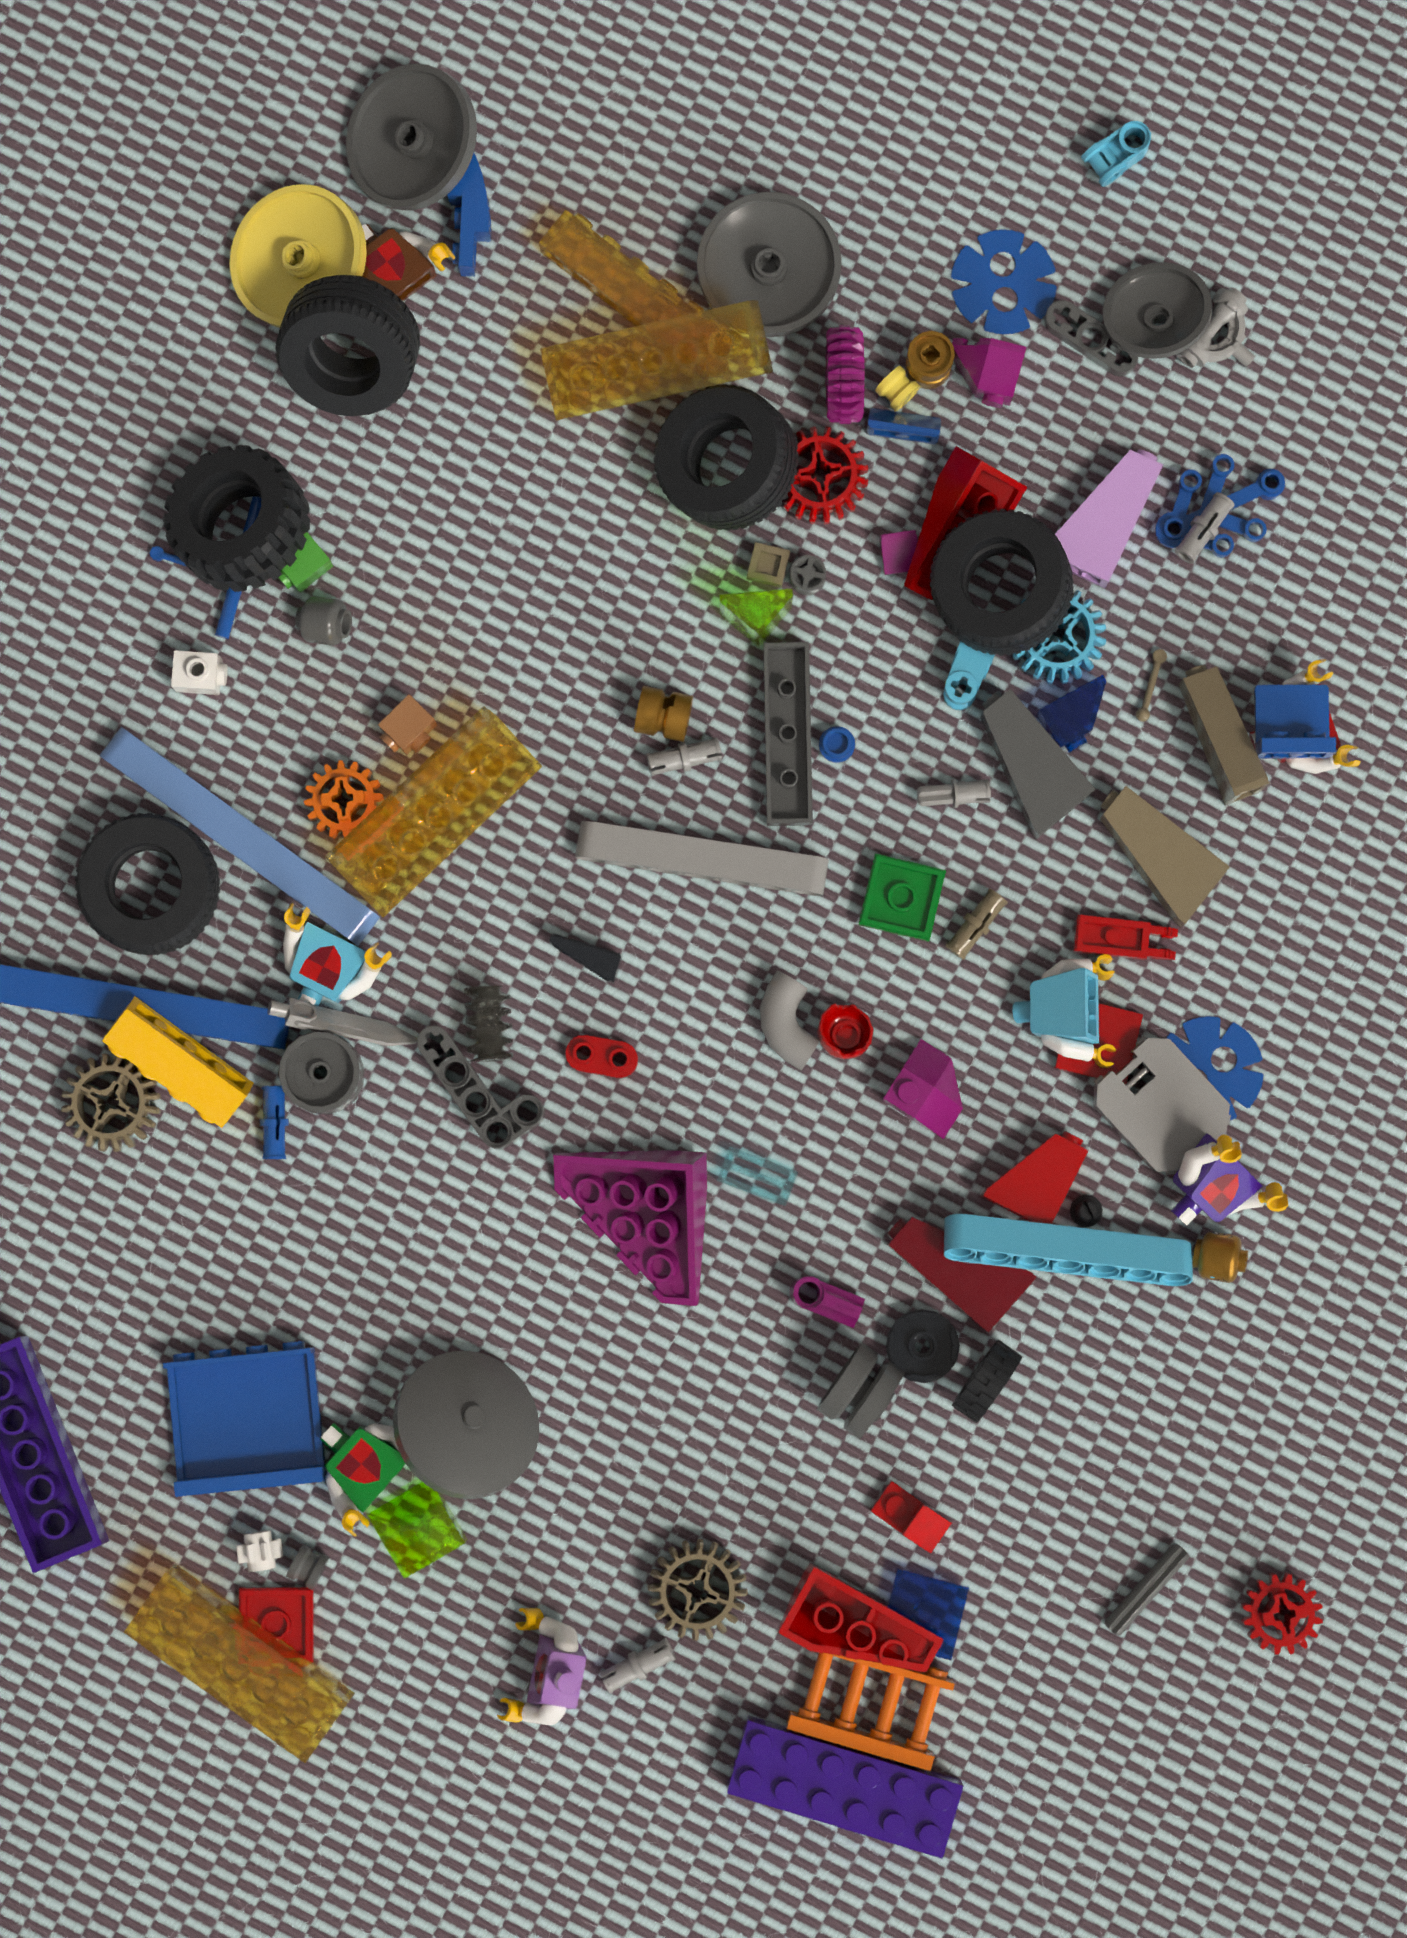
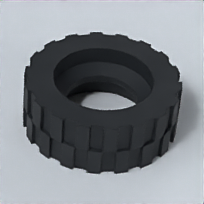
M998 1339L971 1374L957 1395L952 1407L977 1423L1009 1381L1023 1356Z

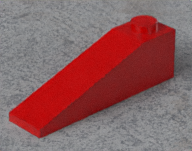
M956 446L937 478L904 586L932 601L933 597L930 587L931 565L933 564L934 556H936L937 548H940V543L946 539L945 536L952 532L951 529L957 528L961 521L964 522L966 518H972L977 513L982 514L983 511L991 512L994 509L1000 511V509H1006V511L1015 510L1027 486Z

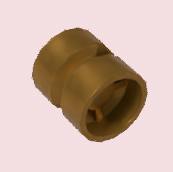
M926 331L915 336L909 345L905 362L906 375L910 381H916L921 386L920 388L934 389L945 383L949 378L955 356L954 346L949 338L936 331Z
M643 686L636 713L634 732L654 736L659 731L662 732L666 739L684 742L693 696L678 692L665 696L663 689Z

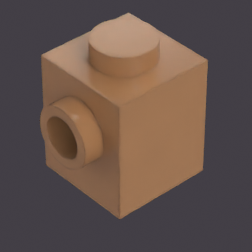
M408 694L378 724L384 732L379 738L394 753L399 748L406 755L412 750L417 753L429 742L431 737L428 734L437 726V723Z

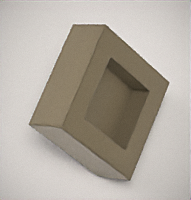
M755 542L747 580L782 588L790 550Z

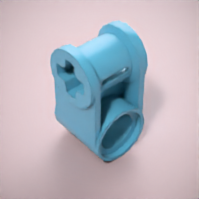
M1130 121L1107 138L1092 145L1084 152L1081 159L1084 163L1089 162L1100 177V185L1105 187L1146 156L1151 141V132L1144 123ZM1130 135H1135L1142 140L1143 145L1138 148H1131L1125 143L1124 139Z
M960 641L943 692L944 701L950 708L960 711L967 709L973 704L995 655L974 650L971 646L968 647ZM960 684L965 685L966 693H963L961 697L955 696V689Z

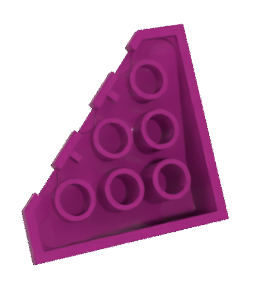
M656 1150L555 1153L553 1155L554 1189L561 1198L566 1200L570 1196L585 1212L580 1218L599 1238L604 1234L609 1237L621 1250L616 1256L635 1276L640 1271L656 1287L652 1294L661 1303L697 1306L699 1304L707 1199L706 1152Z

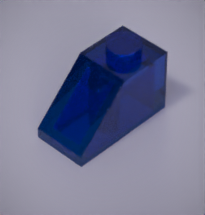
M1103 675L1039 709L1036 714L1042 727L1062 750L1066 748L1071 753L1088 743L1085 737L1089 736L1093 730L1106 684V679Z

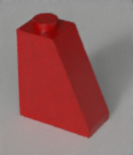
M1066 1131L1063 1132L1062 1136L1054 1134L985 1188L980 1197L1029 1222L1052 1224L1089 1150L1081 1147L1084 1141Z

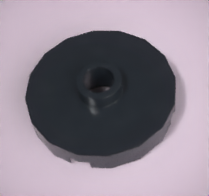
M924 1309L907 1312L895 1320L888 1332L886 1341L888 1360L905 1371L903 1377L909 1381L920 1383L939 1380L950 1372L958 1359L960 1348L957 1331L950 1321L936 1311ZM919 1339H926L929 1343V1349L925 1353H919L916 1350L915 1345Z

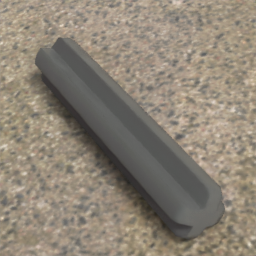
M1172 1544L1105 1620L1104 1624L1115 1635H1121L1189 1559V1554L1180 1545Z

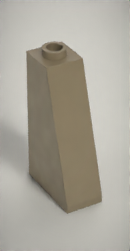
M1203 664L1185 672L1186 678H1183L1178 685L1224 805L1258 794L1270 783L1218 667L1207 669L1206 665Z
M1127 786L1120 793L1113 789L1100 806L1105 810L1100 820L1174 923L1182 927L1191 918L1230 866Z

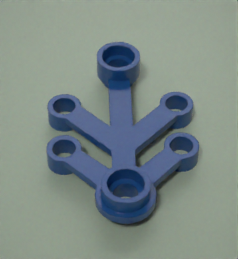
M1220 454L1215 457L1211 464L1212 475L1199 510L1188 515L1186 514L1192 494L1201 486L1202 477L1196 470H1186L1183 472L1179 479L1180 490L1172 512L1162 515L1155 526L1156 537L1162 545L1168 548L1178 547L1192 528L1190 523L1194 517L1202 514L1216 492L1221 493L1226 477L1234 469V461L1229 455ZM1221 460L1227 462L1229 470L1226 472L1219 471L1216 463ZM1276 469L1262 471L1256 478L1255 483L1227 496L1235 505L1231 510L1259 497L1264 500L1276 499L1285 488V478ZM1186 476L1194 477L1197 482L1196 486H1186L1184 478ZM1267 477L1275 478L1277 487H1267L1265 479ZM1227 514L1219 525L1220 528L1244 535L1250 542L1260 541L1267 531L1266 524L1261 519L1254 518L1247 521ZM1172 523L1177 524L1180 527V533L1177 535L1170 534L1167 529L1168 525ZM1250 525L1259 526L1261 534L1259 536L1251 535L1249 532ZM1219 534L1214 540H1209L1204 549L1212 551L1216 557L1224 558L1232 552L1234 541L1227 534ZM1219 540L1226 541L1229 546L1228 550L1225 552L1219 551L1216 547V542Z

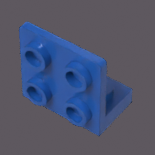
M1257 685L1254 688L1255 751L1259 759L1330 758L1336 753V738H1330L1329 687L1327 685Z

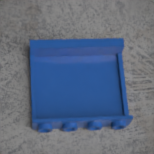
M305 1341L282 1343L283 1350L268 1352V1345L246 1347V1354L233 1356L231 1348L209 1351L210 1358L195 1359L194 1352L172 1355L173 1362L163 1363V1369L167 1368L177 1475V1481L174 1482L175 1497L325 1481L326 1467L324 1443L320 1440L323 1433L315 1347L305 1348Z

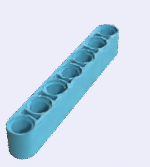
M952 1214L944 1219V1256L953 1261L1166 1286H1184L1190 1284L1193 1280L1192 1244L1186 1240L970 1214Z

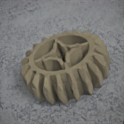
M104 1053L101 1054L100 1058L101 1066L98 1065L94 1058L90 1057L87 1059L90 1071L87 1072L82 1066L75 1068L76 1073L81 1077L79 1081L74 1078H67L66 1082L75 1088L73 1093L63 1091L61 1096L66 1099H72V1105L62 1106L61 1111L64 1113L73 1112L74 1116L68 1118L65 1124L68 1127L79 1124L73 1136L79 1139L87 1133L85 1146L92 1147L97 1139H99L98 1150L106 1152L111 1141L113 1151L120 1152L122 1149L121 1140H124L129 1148L135 1147L133 1134L145 1140L148 1136L141 1127L146 1125L147 1127L155 1128L156 1122L148 1119L149 1112L153 1114L161 1113L160 1108L150 1106L151 1101L161 1099V1094L156 1092L149 1093L148 1089L155 1087L157 1081L150 1079L143 1081L145 1077L139 1070L134 1072L137 1066L128 1061L124 1067V1058L115 1056L113 1064H111L109 1054ZM121 1073L117 1081L113 1080L109 1088L105 1090H100L90 1085L95 1079L104 1074ZM130 1080L136 1086L139 1094L138 1110L129 1105L126 1100V1094L129 1089L127 1085ZM97 1094L104 1097H113L116 1094L118 1098L115 1100L119 1101V1106L125 1108L126 1112L113 1108L106 1111L105 1107L108 1105H105L103 1103L104 1100L97 1097ZM85 1095L93 1100L96 1105L93 1125L90 1124L84 1112L83 1101ZM122 1115L133 1120L126 1128L118 1132H102L105 1125H109L116 1116Z
M697 1539V1550L690 1551L688 1540H684L682 1542L684 1553L680 1555L677 1549L671 1546L668 1550L673 1560L669 1562L665 1557L660 1556L658 1562L665 1568L664 1571L652 1569L650 1573L654 1578L660 1579V1583L648 1584V1591L659 1592V1596L649 1599L650 1606L662 1604L663 1607L655 1613V1618L659 1620L666 1615L670 1617L665 1624L667 1631L671 1630L675 1623L681 1625L677 1634L680 1638L684 1637L686 1628L693 1629V1641H698L699 1629H705L707 1639H713L712 1626L717 1625L722 1634L727 1632L726 1625L722 1620L727 1618L731 1623L735 1624L738 1618L731 1612V1609L735 1608L743 1611L745 1608L744 1603L735 1600L736 1596L748 1595V1589L736 1587V1583L746 1580L745 1573L733 1574V1571L740 1567V1561L735 1560L728 1565L725 1561L729 1558L731 1551L725 1549L720 1557L717 1556L715 1553L718 1543L714 1541L710 1545L709 1552L704 1551L703 1539ZM703 1560L698 1572L694 1576L684 1577L672 1574L680 1564L686 1561ZM713 1564L718 1566L727 1578L729 1584L728 1595L721 1593L720 1590L715 1589L709 1583ZM705 1572L703 1582L704 1589L708 1591V1594L705 1597L700 1594V1599H695L693 1607H690L692 1590L687 1588L686 1585H689L691 1582L695 1585V1580H700L702 1573ZM667 1584L676 1587L675 1589L680 1590L686 1596L687 1602L682 1615L672 1607L668 1599ZM709 1602L723 1605L718 1613L709 1618L693 1619L696 1610L703 1603Z

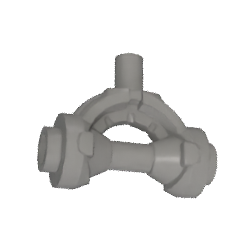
M1230 287L1229 289L1220 288L1217 291L1212 302L1214 303V308L1208 328L1194 345L1176 354L1181 362L1191 368L1195 365L1203 367L1206 362H1219L1233 355L1247 367L1254 360L1255 355L1241 344L1246 337L1244 315L1247 313L1248 307L1245 304L1247 301L1246 297L1239 290ZM1227 323L1228 331L1225 338L1221 342L1211 345V339L1222 325Z

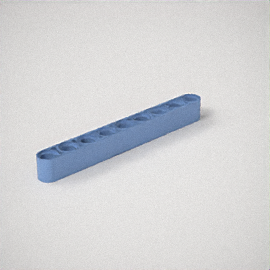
M123 727L118 730L100 754V757L302 906L308 907L310 912L355 945L359 946L379 920L380 917Z

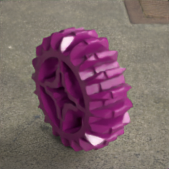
M839 325V327H830L826 333V413L831 423L851 424L860 422L863 418L865 397L863 332L859 327Z

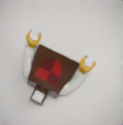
M368 223L362 225L367 249L365 269L362 277L380 283L393 291L402 301H405L437 276L434 265L442 272L445 270V267L441 261L447 257L455 259L454 254L445 243L436 244L427 238L407 231L398 233L393 228L388 229L378 237Z

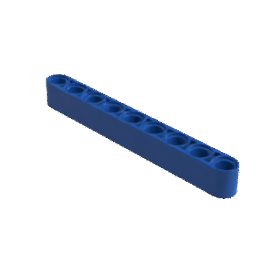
M0 965V1003L115 1022L134 996H136L186 1034L286 1050L290 1026L285 1025V1018L268 1015L267 1008Z

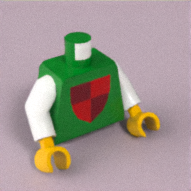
M333 1423L320 1438L335 1453L325 1465L328 1470L325 1481L331 1502L342 1518L343 1528L353 1536H357L353 1526L358 1520L366 1527L370 1524L369 1520L358 1509L363 1513L406 1465L396 1445L393 1426L372 1423L367 1427L361 1425L350 1437Z

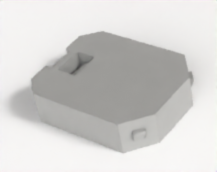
M1142 1036L1136 1042L1137 1046L1131 1051L1135 1057L1117 1074L1109 1071L1104 1077L1100 1075L1094 1081L1093 1106L1153 1171H1165L1166 1175L1176 1174V1171L1180 1169L1185 1152L1195 1148L1206 1133L1216 1141L1220 1135H1226L1227 1125H1230V1104L1170 1039L1146 1038ZM1142 1064L1144 1067L1124 1084L1122 1080L1138 1065ZM1150 1071L1154 1077L1136 1094H1133L1130 1088Z

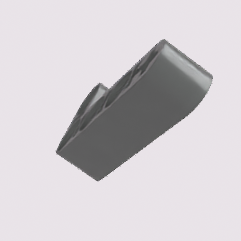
M429 1026L420 1032L417 1046L421 1054L488 1147L503 1150L543 1122L545 1108L543 1103L535 1096L522 1095L501 1108L455 1041L443 1028ZM432 1034L437 1038L443 1036L444 1040L440 1042V1045L446 1054L449 1055L452 1050L456 1053L445 1058L439 1066L435 1062L442 1060L441 1056L434 1049L427 1051L426 1048L430 1044L428 1037ZM454 1063H460L466 1069L464 1079L458 1083H451L446 1077L448 1067ZM474 1093H482L487 1099L486 1108L480 1113H472L467 1107L468 1098ZM533 1102L537 1105L538 1115L533 1121L524 1122L519 1118L518 1109L522 1103ZM495 1123H503L508 1129V1136L501 1143H493L488 1137L489 1128Z

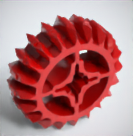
M815 426L811 427L810 438H806L801 430L796 432L798 455L800 457L802 454L811 451V464L806 468L799 469V472L794 477L795 481L794 484H791V491L787 493L789 499L784 504V510L788 512L797 506L795 518L800 520L805 512L810 513V524H815L816 515H822L823 523L829 524L830 513L832 512L838 520H842L844 513L841 507L843 506L846 510L853 512L856 506L850 498L862 501L864 493L858 488L868 486V479L860 476L868 472V465L857 464L864 459V452L857 451L851 453L856 446V441L852 439L844 445L842 442L845 433L839 431L835 439L831 438L830 427H825L823 436L817 435V428ZM823 450L837 454L845 462L846 466H841V463L834 464L828 462L824 457ZM817 460L819 461V468L824 470L823 474L828 473L825 476L823 491L821 490L820 482L816 481L817 477L812 478L815 475ZM850 477V482L844 492L829 501V487L833 483L841 482V478ZM798 484L799 488L808 487L812 489L816 494L818 502L800 495L793 485Z

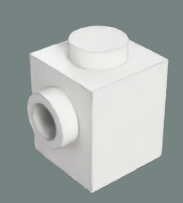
M174 650L171 687L176 692L220 695V686H226L227 664H222L223 659L218 653Z

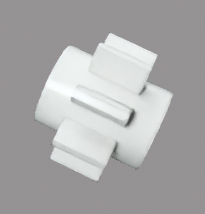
M271 1530L244 1534L245 1544L236 1546L238 1564L247 1563L248 1572L276 1568L275 1558L283 1556L281 1539L272 1540Z

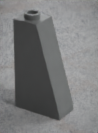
M1011 689L1004 695L997 691L982 704L985 710L982 712L980 719L1029 830L1037 840L1090 796L1095 788Z

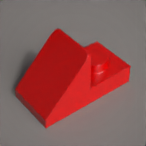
M892 1480L870 1510L907 1539L930 1554L952 1524Z

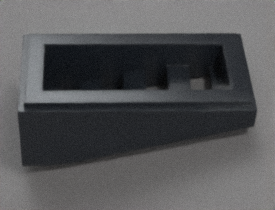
M554 933L553 935L551 934L549 942L555 949L607 982L615 984L622 961L620 953Z

